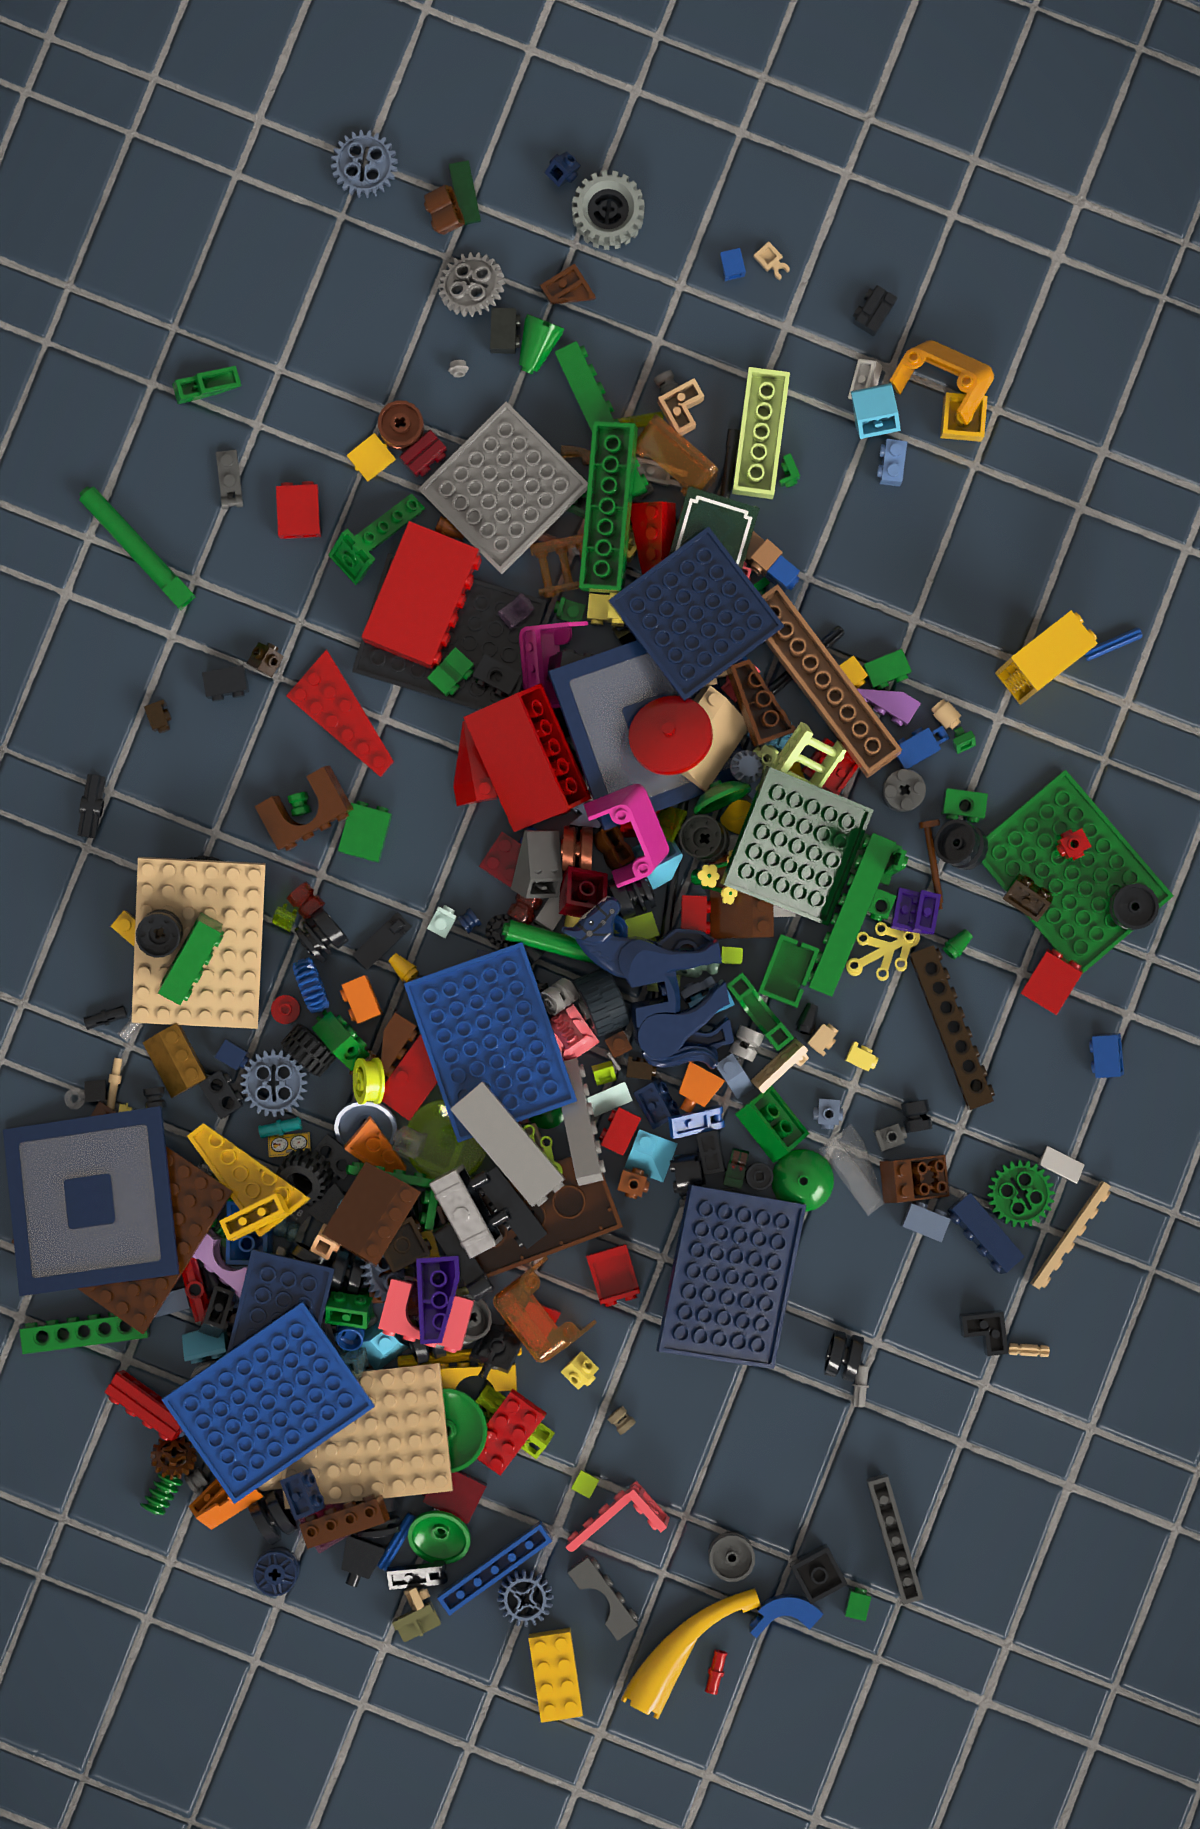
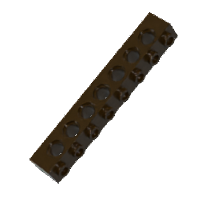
M934 945L909 954L967 1109L972 1110L993 1102L994 1090L991 1084L987 1085L985 1079L988 1076L984 1065L979 1064L977 1059L980 1057L976 1045L972 1046L970 1040L973 1037L969 1026L964 1025L962 1020L965 1018L962 1007H957L955 999L958 997L954 987L950 988L947 981L950 979L947 968H942L940 960L943 958L939 948L935 949ZM930 962L935 965L936 971L934 974L926 972L925 966L927 963ZM935 982H940L943 985V991L940 994L933 991V984ZM944 1001L948 1002L951 1006L948 1013H943L940 1009V1005ZM950 1021H955L958 1024V1030L955 1033H951L948 1030V1023ZM959 1040H962L966 1045L963 1052H958L955 1049V1044ZM966 1060H970L973 1063V1069L969 1072L963 1069V1063ZM974 1079H977L981 1084L978 1091H973L970 1088V1083Z

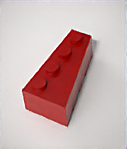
M663 501L632 503L630 518L642 575L676 550V503Z

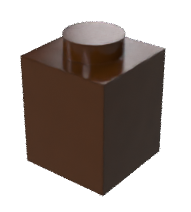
M624 1031L605 1040L613 1058L633 1049Z

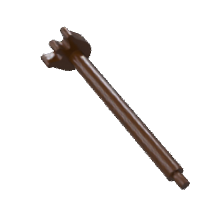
M937 819L919 822L918 824L919 829L924 828L934 893L941 894L940 910L943 909V897L931 829L933 826L940 825V820Z

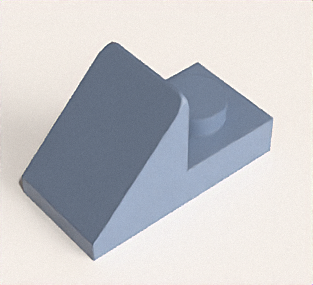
M585 803L572 808L576 814L580 812L582 815L569 824V826L593 827V829H600L602 827L597 818L589 821L584 807Z

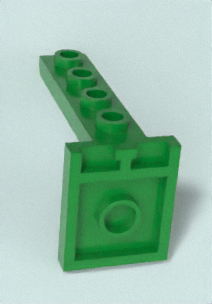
M411 493L354 536L348 528L343 531L328 556L355 585L359 584L375 561L370 552L407 525L409 521L420 515L425 510V507Z
M868 834L863 836L849 873L856 874L858 867L855 866L859 854L863 856L866 848L862 846ZM895 844L880 880L881 884L889 886L891 877L905 869L909 857L905 856L907 851L903 850L902 846Z
M352 1162V1165L346 1166V1173L357 1176L364 1164ZM375 1166L408 1185L426 1188L425 1192L421 1193L420 1204H423L422 1212L418 1213L419 1223L423 1231L433 1230L438 1200L434 1197L435 1194L429 1184L434 1179L426 1178L427 1174L414 1172V1176L406 1175L404 1170L394 1169L393 1172H387L385 1167Z

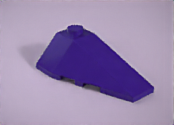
M459 1256L416 1259L420 1344H436L443 1341L460 1279Z

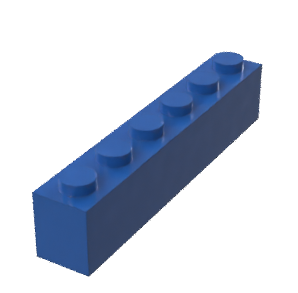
M539 1521L439 1593L438 1601L450 1616L551 1543L553 1537L543 1523Z

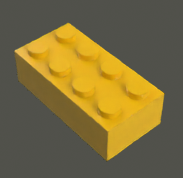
M564 1628L529 1634L528 1639L541 1723L583 1716L571 1629Z

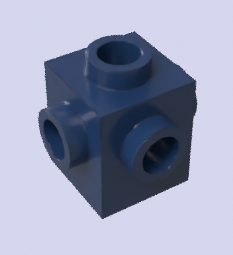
M566 151L561 155L556 154L550 160V165L544 173L560 187L566 182H573L577 178V171L581 165L574 156Z

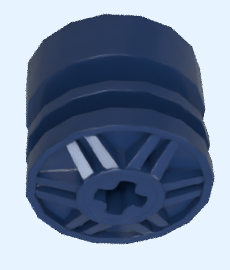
M272 1547L266 1550L256 1562L253 1570V1579L257 1588L264 1594L273 1597L282 1596L289 1592L299 1577V1560L292 1551L284 1547ZM274 1568L277 1569L278 1573H281L277 1578L271 1573Z

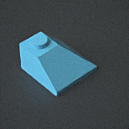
M668 830L663 831L669 846V853L655 870L647 876L652 889L672 880L683 857ZM640 844L632 848L636 859L644 855Z
M639 1129L624 1168L630 1170L633 1167L645 1170L644 1174H647L648 1177L664 1182L670 1166V1160L673 1158L678 1143Z
M380 1320L365 1331L363 1345L357 1349L375 1370H380L409 1348L408 1343L400 1334L395 1333V1336L383 1334V1330L378 1329Z

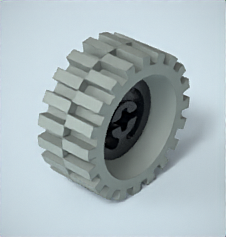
M607 170L601 171L600 176H597L596 173L591 174V179L587 180L585 178L582 181L581 188L578 186L575 191V197L573 196V224L577 227L579 236L583 235L586 243L593 242V247L595 248L603 245L604 250H609V246H614L615 249H618L621 243L627 245L630 243L631 237L635 238L638 235V230L641 229L643 224L644 199L642 200V192L640 189L637 190V184L634 181H628L629 176L623 174L622 177H619L617 171H613L612 175H607ZM612 199L621 205V208H618L616 203L611 201L609 223L614 222L616 218H620L616 223L607 225L600 223L595 218L598 215L600 220L605 223L607 200L603 201L600 205H596L599 201Z

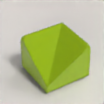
M721 947L723 964H742V948Z

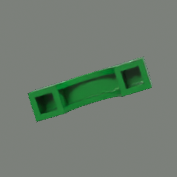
M743 972L726 985L732 996L776 1051H779L794 1039L783 1023L763 1001Z

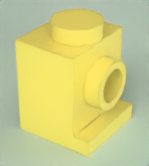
M853 1042L845 1061L866 1071H869L870 1068L874 1069L879 1058L872 1055L873 1050L863 1045L861 1048H858L859 1043Z

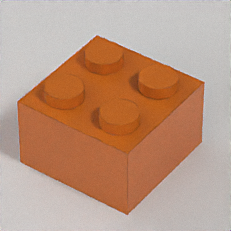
M364 975L342 984L343 989L340 990L344 1002H349L351 1009L348 1012L352 1021L362 1024L383 1015L368 976Z

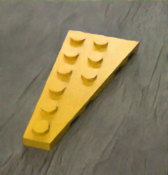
M203 1123L187 1135L219 1182L233 1191L230 1197L240 1210L275 1193L282 1194L290 1214L256 1230L255 1232L259 1237L265 1235L311 1199L208 1125Z

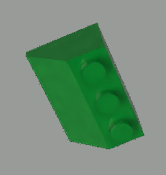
M772 1085L764 1093L758 1094L735 1113L773 1163L788 1154L810 1134Z

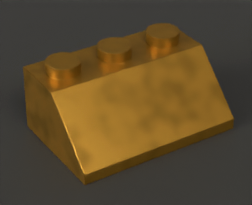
M176 1023L143 1042L171 1098L208 1078L181 1025Z

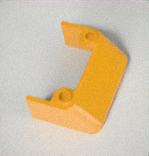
M933 340L925 341L909 349L890 379L896 393H902L914 370L921 367L924 362L958 376L957 386L961 392L966 393L957 412L963 424L967 425L994 379L992 368L985 363Z

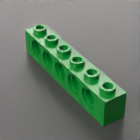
M109 1312L107 1317H100V1314L87 1315L88 1319L79 1320V1316L66 1318L67 1322L59 1323L58 1319L47 1320L46 1325H38V1322L25 1323V1327L19 1330L22 1354L148 1338L150 1337V1328L148 1327L144 1334H141L133 1327L126 1331L121 1325L123 1320ZM103 1322L110 1325L111 1330L109 1333L102 1332L101 1324ZM82 1325L89 1327L90 1334L88 1336L81 1334L80 1327ZM61 1328H66L69 1331L67 1339H63L60 1336L59 1331ZM41 1330L48 1334L46 1342L39 1339L38 1335Z

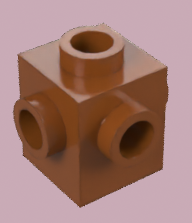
M633 1167L630 1170L624 1168L617 1190L625 1192V1196L637 1199L638 1196L642 1197L643 1192H648L651 1181L647 1180L648 1175L644 1174L645 1170ZM632 1181H636L638 1185H633Z

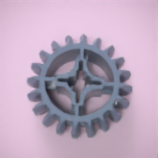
M522 1569V1576H519L516 1570L514 1571V1579L508 1574L507 1580L509 1583L506 1581L501 1582L505 1589H498V1593L503 1596L497 1597V1601L504 1603L500 1604L498 1608L499 1610L506 1609L502 1614L503 1617L511 1615L509 1618L510 1623L516 1618V1626H520L521 1620L525 1621V1627H528V1620H531L532 1624L536 1625L535 1618L537 1617L540 1621H543L544 1617L541 1613L549 1615L550 1612L545 1607L551 1608L553 1606V1603L547 1601L554 1598L553 1594H547L552 1590V1586L544 1587L548 1580L539 1581L542 1577L541 1573L535 1578L533 1577L534 1570L530 1571V1576L526 1575V1569ZM520 1582H531L525 1589L514 1587L515 1584ZM536 1587L542 1592V1604L538 1603L533 1597ZM509 1591L513 1593V1596H515L518 1600V1603L516 1604V1607L514 1609L510 1606L508 1601ZM530 1591V1594H529V1600H530V1601L527 1602V1600H526V1602H523V1603L521 1604V1600H522L521 1594H524V1595H525V1593L528 1594V1592ZM525 1607L537 1609L530 1614L520 1613Z

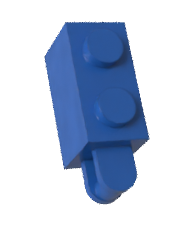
M943 726L932 732L929 727L925 730L921 727L912 732L913 737L905 740L903 737L896 741L902 749L901 754L896 757V760L901 769H909L941 750L939 745L950 739ZM936 733H938L939 737L941 738V740H939L938 742L933 736Z

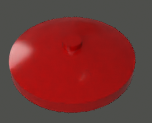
M665 696L649 702L636 714L629 729V744L635 759L645 769L660 775H676L694 768L708 754L713 740V728L707 712L692 699L688 698L684 701L680 696Z

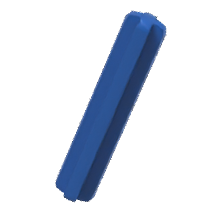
M1140 628L1130 630L1094 646L1084 656L1087 661H1090L1142 638V632Z
M411 1513L406 1514L400 1524L401 1531L395 1533L377 1564L380 1569L386 1571L387 1567L391 1564L408 1535L410 1524L416 1518L415 1515Z

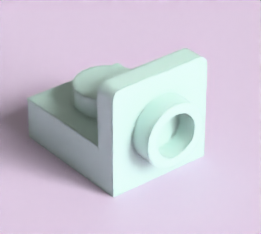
M444 905L443 908L438 906L427 929L446 939L457 916L454 915L455 910Z

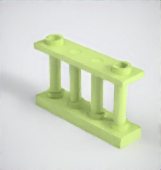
M800 722L771 765V768L822 788L837 764L843 760L846 749L838 740L831 747L813 738V733L809 726ZM806 745H810L828 754L821 764L800 754ZM797 761L816 771L810 781L789 771L794 762Z

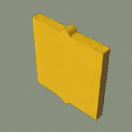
M375 433L346 455L355 466V470L359 471L367 482L396 460L387 449V444H383Z

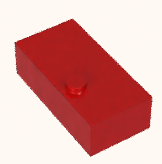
M421 1034L386 1081L382 1102L408 1121L412 1120L437 1085Z

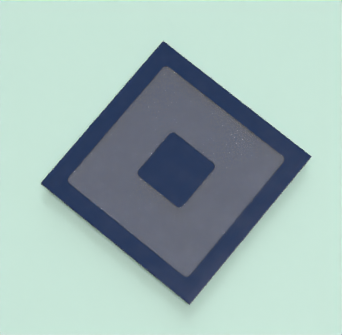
M637 640L548 671L593 800L630 785L641 784L645 787L656 812L705 793L681 773L676 775H660L645 769L638 763L631 751L629 729L640 709L655 699L665 696H679ZM716 678L718 684L712 687L724 696L719 680ZM700 690L696 692L694 695H692L689 699L694 700L697 694L700 692ZM740 742L712 783L719 780L722 783L738 781L731 773V761L738 752L743 751ZM609 813L599 817L603 830L621 825L613 822Z
M162 1106L3 1129L19 1296L179 1274Z

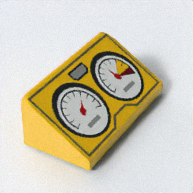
M310 1132L268 1137L269 1157L287 1156L291 1151H296L298 1148L303 1150L309 1148L311 1151Z

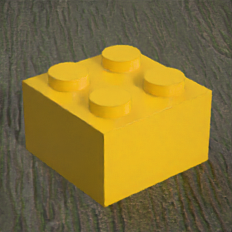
M946 392L943 398L940 438L981 442L985 433L988 396L983 397L969 423L966 425L963 424L957 412L966 394Z

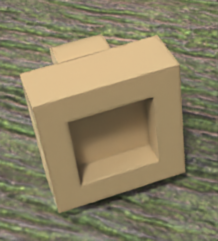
M412 1587L403 1591L411 1609L415 1611L425 1607L422 1600L430 1597L427 1588L417 1591L416 1587Z

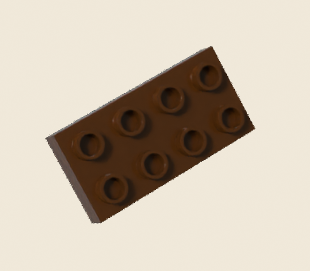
M569 1156L556 1161L561 1165L562 1175L566 1178L562 1182L564 1186L556 1193L552 1190L547 1194L548 1200L539 1207L537 1204L532 1207L508 1179L528 1208L534 1210L535 1217L547 1231V1235L530 1248L526 1249L525 1246L521 1248L514 1239L517 1236L512 1229L508 1231L503 1223L498 1225L497 1227L503 1239L494 1247L474 1256L487 1277H492L622 1228L623 1225L604 1174V1180L579 1186L575 1176L572 1157ZM480 1194L491 1215L494 1214V1211L489 1206L490 1199L487 1195L482 1197ZM441 1205L437 1206L436 1209L441 1223L444 1224L448 1221V1218Z

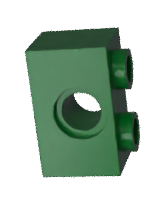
M946 788L944 790L941 815H946V819L950 820L964 817L967 818V822L979 823V820L985 819L988 794ZM960 801L968 802L969 810L967 812L960 810Z

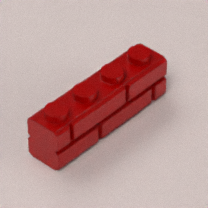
M125 1370L115 1374L105 1390V1393L109 1396L108 1399L114 1404H121L125 1407L127 1414L139 1417L145 1427L149 1429L154 1428L159 1432L158 1435L166 1441L177 1439L183 1430L161 1400L162 1397Z

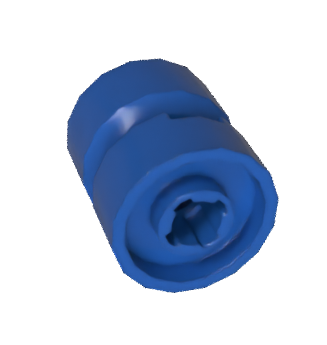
M339 1325L336 1337L337 1344L340 1348L347 1351L359 1349L363 1345L366 1329Z

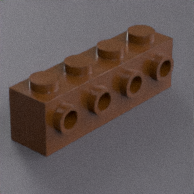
M374 1494L363 1497L362 1502L356 1503L353 1500L343 1504L344 1508L336 1510V1507L325 1510L324 1515L317 1517L315 1513L304 1517L305 1521L299 1524L307 1549L390 1520L382 1495L375 1497Z

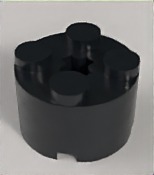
M700 1152L674 1155V1160H670L671 1172H674L676 1181H673L674 1193H679L680 1197L687 1196L689 1184L697 1186L706 1184L702 1163L697 1158L700 1156Z

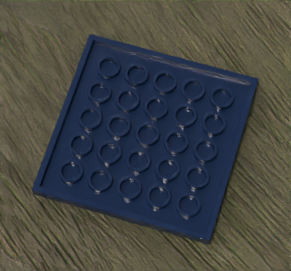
M709 526L608 600L615 612L684 701L784 628L783 623Z

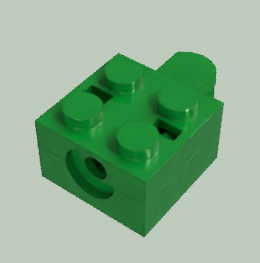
M324 1010L322 1012L324 1017L321 1018L318 1015L316 1017L318 1023L312 1029L329 1050L347 1068L353 1071L358 1058L366 1059L370 1055L365 1049L368 1045L360 1036L356 1038L358 1036L357 1032L340 1015L336 1017L331 1011L328 1013Z

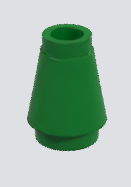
M963 929L944 943L943 951L951 959L955 960L962 955L973 938L972 934Z

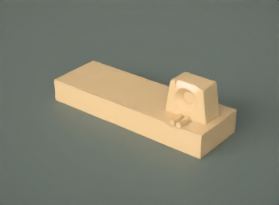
M795 1038L750 1081L757 1089L764 1093L795 1063L801 1067L809 1059L806 1054L808 1050Z

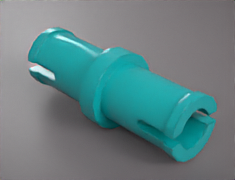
M299 1116L283 1121L278 1119L275 1123L258 1126L261 1139L278 1134L283 1136L287 1132L302 1130Z

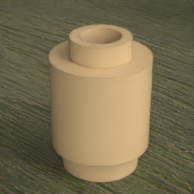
M942 699L931 709L934 713L933 716L946 730L949 727L953 730L961 723L959 720L961 714L949 701L946 702Z

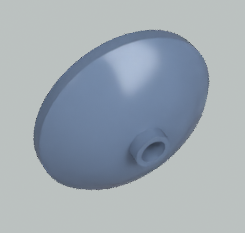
M357 1101L350 1102L336 1116L334 1124L335 1135L344 1147L365 1122L364 1119L371 1116L392 1145L397 1134V1122L392 1112L381 1103L374 1104L373 1101H367L361 1105Z

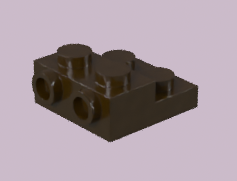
M412 1216L404 1220L383 1255L393 1274L416 1263V1259L426 1258L431 1254L429 1250L432 1247L427 1238L423 1239L420 1233L422 1227L417 1219L413 1220Z

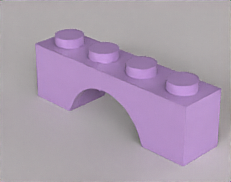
M210 1228L193 1258L200 1259L208 1271L215 1272L220 1277L219 1280L227 1286L230 1285L235 1290V1294L240 1297L247 1267L235 1269L226 1264L220 1251L222 1238Z

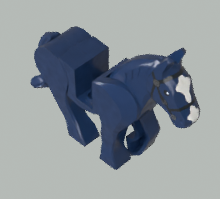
M612 896L603 898L584 914L574 927H562L561 931L574 938L584 953L595 964L617 977L624 978L632 988L657 983L659 994L662 997L631 1003L633 1036L636 1043L642 1049L641 1054L648 1064L655 1067L668 1068L699 1061L707 1064L710 1069L717 1067L718 1053L716 1049L722 1045L734 1042L730 1019L725 1017L708 1032H700L698 1030L718 1010L730 1004L726 982L721 979L699 1003L681 1011L676 971L691 969L701 965L722 963L718 940L712 939L701 930L673 928L657 941L637 936L613 935L614 919L621 909V904ZM684 944H691L693 950H679V948Z

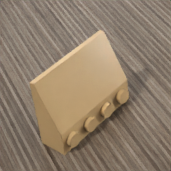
M711 685L702 688L693 701L700 704L710 718L713 728L712 745L708 754L697 766L681 773L704 792L708 790L709 785L712 784L748 731L743 716L725 696Z

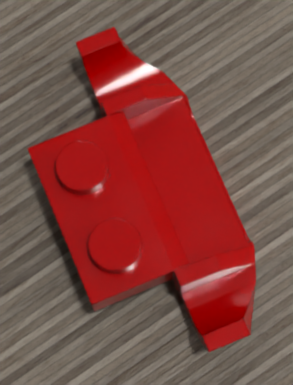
M824 738L822 741L831 747L835 744L828 738ZM816 749L810 759L821 764L828 754ZM847 751L843 760L837 764L822 786V789L839 795L857 770L858 765ZM804 766L801 770L809 778H812L816 772L807 766Z

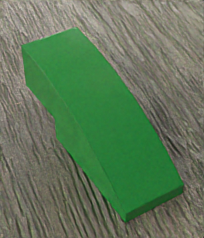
M236 366L178 379L174 381L172 386L177 404H182L241 387V382Z

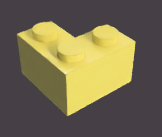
M610 592V595L589 593L587 621H591L592 625H603V622L611 623L613 627H624L625 623L608 602L617 593Z

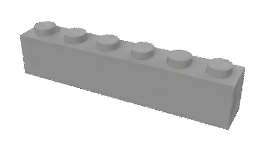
M577 1058L564 1061L578 1101L561 1108L578 1185L581 1186L604 1180L602 1173L606 1172L604 1161L599 1160L598 1154L602 1153L600 1142L595 1141L594 1134H598L595 1121L591 1122L590 1115H594L591 1102H587L586 1096H590L587 1083H583L582 1077H586L583 1064L579 1065Z

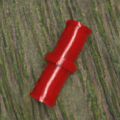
M714 1650L712 1664L708 1668L709 1677L705 1692L714 1695L718 1694L720 1680L725 1673L723 1668L727 1652L723 1650Z

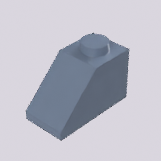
M732 1053L718 1062L716 1069L737 1099L755 1088Z

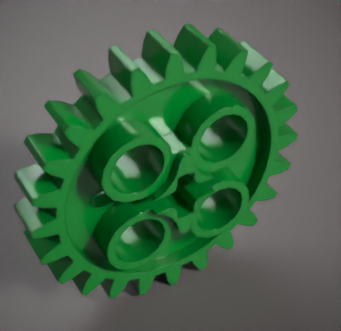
M1021 1160L1017 1161V1166L1012 1161H1009V1168L1001 1165L1002 1172L995 1170L998 1177H990L994 1184L987 1185L988 1188L992 1189V1192L987 1193L986 1196L993 1199L988 1204L995 1205L991 1211L993 1213L999 1212L997 1219L1005 1217L1004 1224L1012 1220V1227H1015L1017 1222H1019L1021 1228H1024L1025 1222L1031 1227L1032 1220L1040 1223L1039 1216L1047 1217L1044 1210H1052L1048 1203H1054V1200L1049 1198L1050 1195L1055 1194L1054 1191H1049V1188L1054 1185L1053 1183H1047L1050 1175L1043 1176L1045 1171L1043 1168L1037 1171L1038 1164L1036 1163L1030 1167V1161H1026L1024 1166ZM1025 1173L1029 1177V1182L1026 1185H1021L1019 1177ZM1010 1178L1015 1180L1020 1190H1025L1023 1196L1030 1204L1031 1210H1028L1022 1198L1016 1197L1018 1191L1011 1183ZM1004 1185L1011 1187V1193L1008 1196H1003L1001 1193ZM1037 1191L1040 1194V1199L1038 1202L1032 1203L1030 1195L1032 1192ZM1017 1202L1021 1203L1023 1207L1019 1214H1015L1012 1210L1013 1205Z

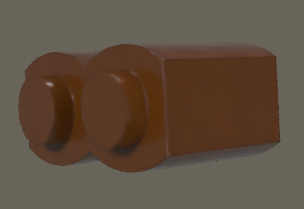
M443 185L424 195V206L427 212L431 213V225L436 232L445 235L465 225L463 214L451 186Z
M617 826L607 830L602 829L593 836L595 846L604 854L605 862L611 870L621 868L634 860V853L631 847L624 842L622 832Z

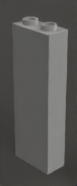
M481 1082L450 1109L532 1207L536 1204L538 1207L548 1200L547 1194L552 1190L556 1193L564 1186L562 1182L566 1178L485 1082Z

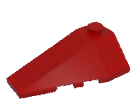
M465 721L462 723L453 784L457 806L498 799L495 788L492 785V781L484 767Z

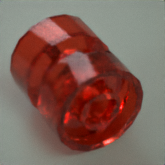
M307 881L297 887L286 898L293 907H298V913L305 921L320 907L325 905V902L319 895L313 894L314 889Z
M517 893L515 896L516 903L511 904L506 914L522 923L531 925L535 917L533 912L539 910L543 900L541 898H524Z

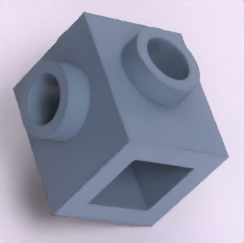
M818 1099L817 1107L813 1108V1119L817 1120L816 1124H821V1128L834 1129V1125H839V1121H843V1109L840 1108V1100ZM827 1110L831 1111V1116L829 1118L825 1116V1112Z

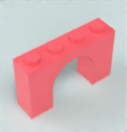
M396 1278L391 1279L378 1329L383 1330V1334L395 1336V1333L403 1335L404 1340L415 1342L416 1339L420 1340V1329L411 1322L408 1315V1303L414 1283ZM455 1294L442 1343H436L437 1345L444 1346L445 1351L456 1353V1350L462 1349L474 1299ZM424 1344L426 1346L436 1347V1344Z

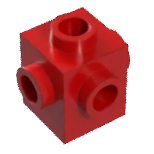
M1082 828L1075 832H1072L1070 829L1060 834L1062 839L1057 841L1059 845L1056 846L1061 857L1065 856L1066 860L1072 857L1073 861L1084 856L1083 851L1092 847ZM1071 842L1074 843V848L1071 847V845H1070Z

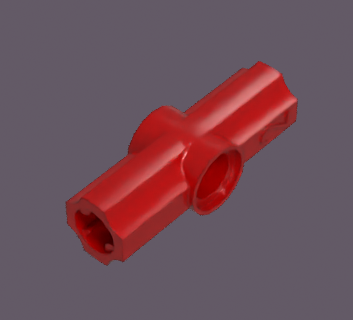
M191 1258L182 1276L186 1287L185 1293L189 1298L194 1320L199 1322L202 1321L208 1296L198 1260ZM193 1284H198L201 1287L199 1295H194L191 1292Z

